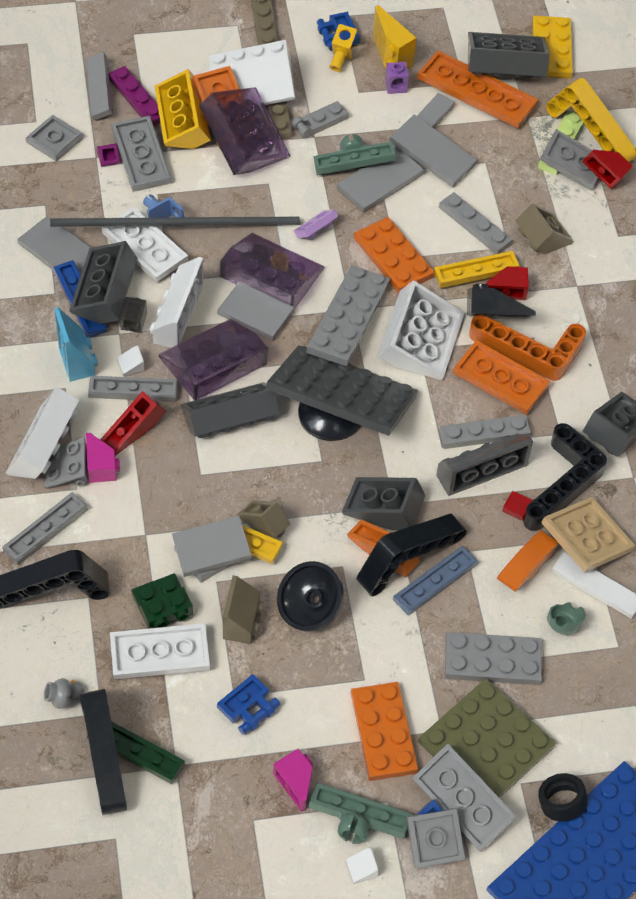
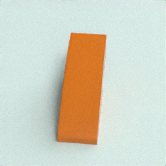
M361 519L347 536L370 555L376 543L390 532ZM419 557L401 562L395 572L407 577L420 562Z
M540 530L510 560L497 579L516 592L536 575L541 566L554 555L559 543Z

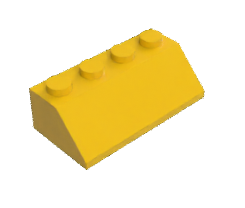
M189 69L154 86L164 144L169 147L194 149L211 141L207 117L192 81L194 75Z

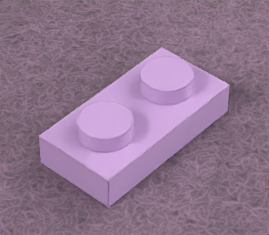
M324 210L295 229L294 233L297 238L306 237V239H310L317 235L316 231L331 226L333 224L332 221L338 215L335 210Z

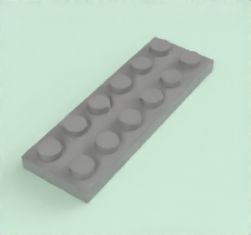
M351 265L311 338L306 353L347 366L380 304L391 278Z

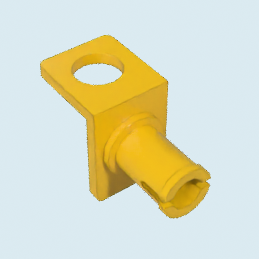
M342 24L338 25L331 43L334 55L329 65L331 70L340 72L345 58L352 59L351 46L357 29ZM342 31H348L351 34L348 40H342L339 37Z

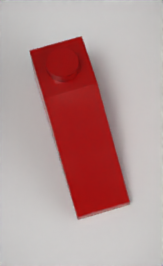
M142 391L100 440L114 449L116 456L152 429L167 410L152 396Z

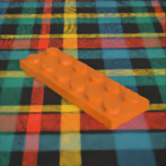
M437 50L417 75V79L516 128L521 126L538 104L537 98L486 73L482 75L472 74V72L468 71L467 64Z

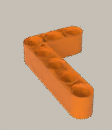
M475 315L471 320L469 337L474 342L477 340L552 381L560 380L582 349L586 335L584 326L571 324L555 347L551 349L485 315Z

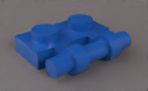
M348 12L329 15L328 22H324L323 19L317 20V29L323 35V42L330 51H333L331 43L339 24L355 28ZM342 31L339 35L342 40H348L351 36L348 31ZM358 32L356 33L352 45L360 43V36Z
M252 674L217 703V708L233 724L241 718L244 723L238 729L245 735L250 730L254 731L259 726L258 723L265 717L272 716L275 713V709L281 704L275 697L269 702L265 699L269 695V689ZM255 705H258L260 710L251 715L248 711Z

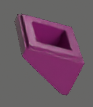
M117 143L97 146L96 150L101 167L121 163Z

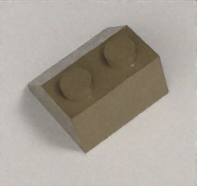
M531 204L515 220L519 226V232L529 239V246L536 252L540 251L548 254L574 242L552 212L535 204Z
M235 575L232 576L223 613V639L251 644L252 636H257L259 622H256L257 615H262L264 602L260 601V591Z

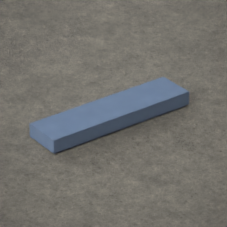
M461 546L395 594L393 601L409 616L477 566L478 561L464 546Z

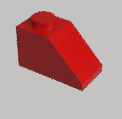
M593 149L582 161L610 189L632 167L619 152Z
M507 266L488 280L486 284H488V288H494L514 300H526L529 289L528 267Z

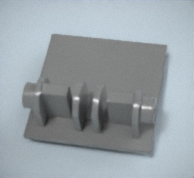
M85 438L60 445L56 454L50 456L49 461L51 465L45 473L46 489L70 481H74L77 486L85 485L87 481Z

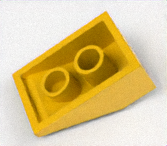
M379 5L375 6L373 37L383 65L386 68V63L406 62L407 69L411 68L414 65L417 38Z

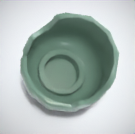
M570 602L563 605L556 604L550 608L547 621L554 631L569 636L580 630L586 614L582 607L575 609Z

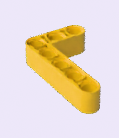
M578 78L547 102L546 110L553 118H557L572 107L604 151L619 152L628 162L636 158L635 147L584 78Z

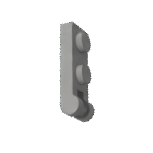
M336 101L304 117L298 116L294 118L291 124L296 130H299V134L303 138H308L348 119L349 113Z

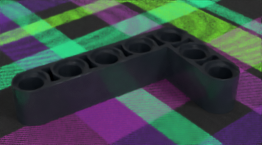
M560 423L555 426L551 446L569 461L573 467L527 506L523 523L530 531H538L543 528L544 525L541 522L545 516L566 508L601 478L607 463L606 455L566 423Z
M451 513L389 533L376 543L358 573L356 580L370 596H376L385 589L401 562L453 545L464 538L467 534V529Z
M69 550L0 575V608L68 584H73L91 599H105L110 594L108 572L84 552Z
M100 689L79 693L102 815L127 811L106 690Z

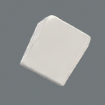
M138 346L117 357L123 376L144 371V361Z
M371 848L365 849L346 859L353 884L378 877L379 870Z

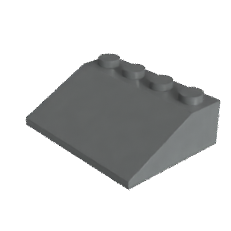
M468 32V71L472 72V74L482 75L483 73H491L494 76L511 74L512 77L528 75L534 79H540L542 76L547 77L549 50L545 37Z

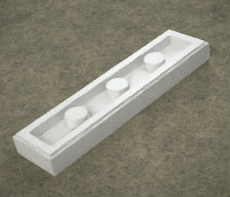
M563 552L553 566L551 572L630 619L635 615L636 593L595 569L584 573L569 554Z

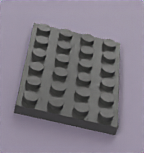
M299 345L267 381L265 388L390 436L411 406L418 393L417 389L412 388L408 384L395 382L389 377L379 376L368 369H361L350 363L344 366L306 353L307 347Z

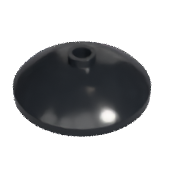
M299 403L298 417L302 427L310 435L325 441L343 440L352 436L361 427V425L304 403Z
M308 561L293 567L282 579L277 592V606L283 620L291 627L305 632L317 631L326 627L338 615L343 603L344 591L341 579L331 567L321 562ZM319 596V601L314 603V599Z

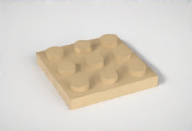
M593 497L545 516L541 522L584 573L632 552L636 546Z

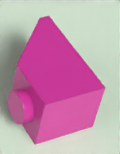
M86 433L89 483L116 481V472H120V460L115 458L114 449L92 433Z
M296 749L274 763L273 774L302 812L306 810L313 763L307 754L303 755L299 749Z

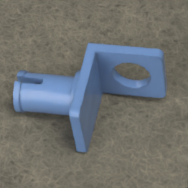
M150 194V198L146 196L143 200V204L148 207V218L169 217L171 215L173 217H185L183 208L171 197L159 202Z

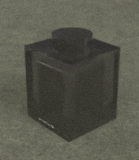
M125 297L120 314L121 330L142 333L147 315L146 300Z

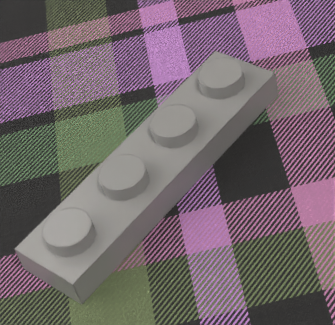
M455 192L439 203V208L493 253L499 254L511 246L512 239Z
M526 415L440 426L439 429L444 449L493 443L504 436H512L517 433L527 437L531 435Z

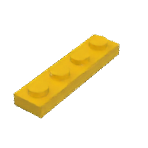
M509 251L434 267V275L439 287L444 288L491 278L507 266L520 267L514 252Z

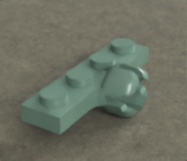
M352 134L353 140L350 141L349 136L346 135L340 142V151L313 156L316 174H328L395 161L396 154L393 141L366 146L364 145L363 138L359 135Z
M320 783L316 784L308 807L339 818L338 834L347 842L350 833H355L352 844L364 842L370 830H377L404 839L408 829L406 817L412 816L411 813Z

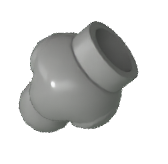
M61 678L46 684L44 700L51 702L57 709L68 708L72 705L70 697L73 699L80 698L79 693H84V688L81 683L72 680L69 684L67 679Z

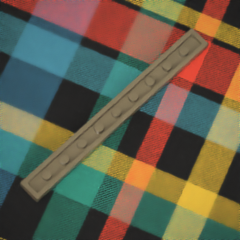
M251 0L257 44L277 42L271 0ZM287 101L266 105L271 140L291 139Z

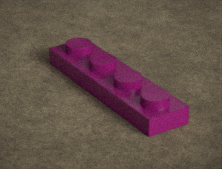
M126 66L109 73V80L140 117L150 116L153 126L161 123L157 103Z

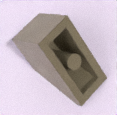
M253 500L237 514L252 529L272 538L282 536L285 533V529L291 524L277 502Z

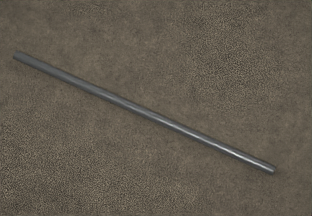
M299 216L50 218V227L300 225Z

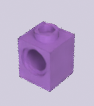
M406 62L386 63L385 83L387 93H407L409 75Z

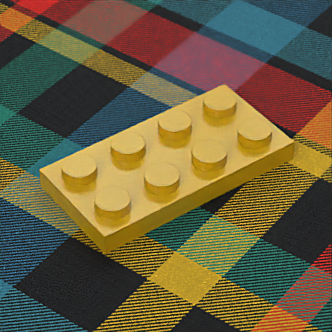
M533 15L532 36L545 37L549 50L547 77L571 78V18Z

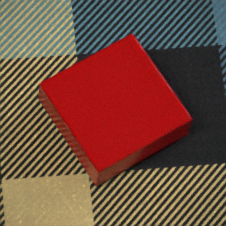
M512 490L503 506L502 512L523 521L526 508L533 500Z

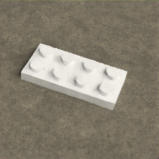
M133 207L118 218L146 217ZM156 226L102 227V234L112 243L122 241L128 243L138 258L136 264L155 282H158L177 269L179 265L188 261V255Z
M205 623L110 632L114 679L210 670Z

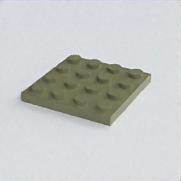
M486 678L418 738V743L433 757L449 744L499 798L556 746V742Z

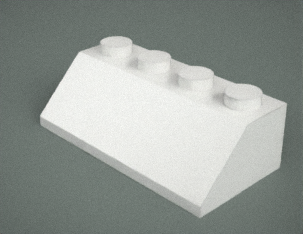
M201 257L179 265L176 273L172 274L170 289L165 290L164 303L158 307L157 321H153L150 328L154 344L174 349L179 348L204 285L203 258Z
M58 387L53 389L41 404L5 474L36 479L41 472L44 474L47 472L51 465L49 461L50 456H54L61 445L57 443L59 438H64L69 430V426H67L68 421H72L79 410L75 408L79 399Z

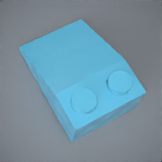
M59 307L54 308L59 350L69 381L95 376L94 367L98 366L95 353L91 354L90 349H92L90 337H85L83 329Z

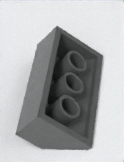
M126 241L89 248L69 310L72 314L99 324L119 321L138 259Z
M262 382L183 403L181 408L190 432L195 437L205 438L211 436V432L214 431L227 432L232 430L233 426L240 425L245 427L252 425L255 420L268 421L274 419V415L280 414L276 393L265 389L266 383Z
M517 433L512 436H504L493 443H485L475 450H467L459 456L442 460L438 463L436 476L447 495L451 496L526 467L533 440L530 437Z

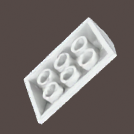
M286 40L209 55L210 71L226 66L231 67L247 109L295 99L291 56Z
M413 280L399 292L377 356L394 367L442 380L465 313Z

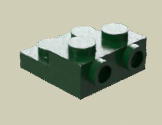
M175 573L131 589L132 596L148 629L167 627L171 623L185 621L193 615V605L184 587H181Z

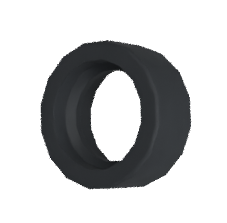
M561 773L550 776L542 782L538 790V798L543 813L554 821L565 822L576 819L584 813L588 805L587 793L582 780L572 774ZM569 790L577 793L576 798L566 804L557 805L549 802L550 797L560 791Z

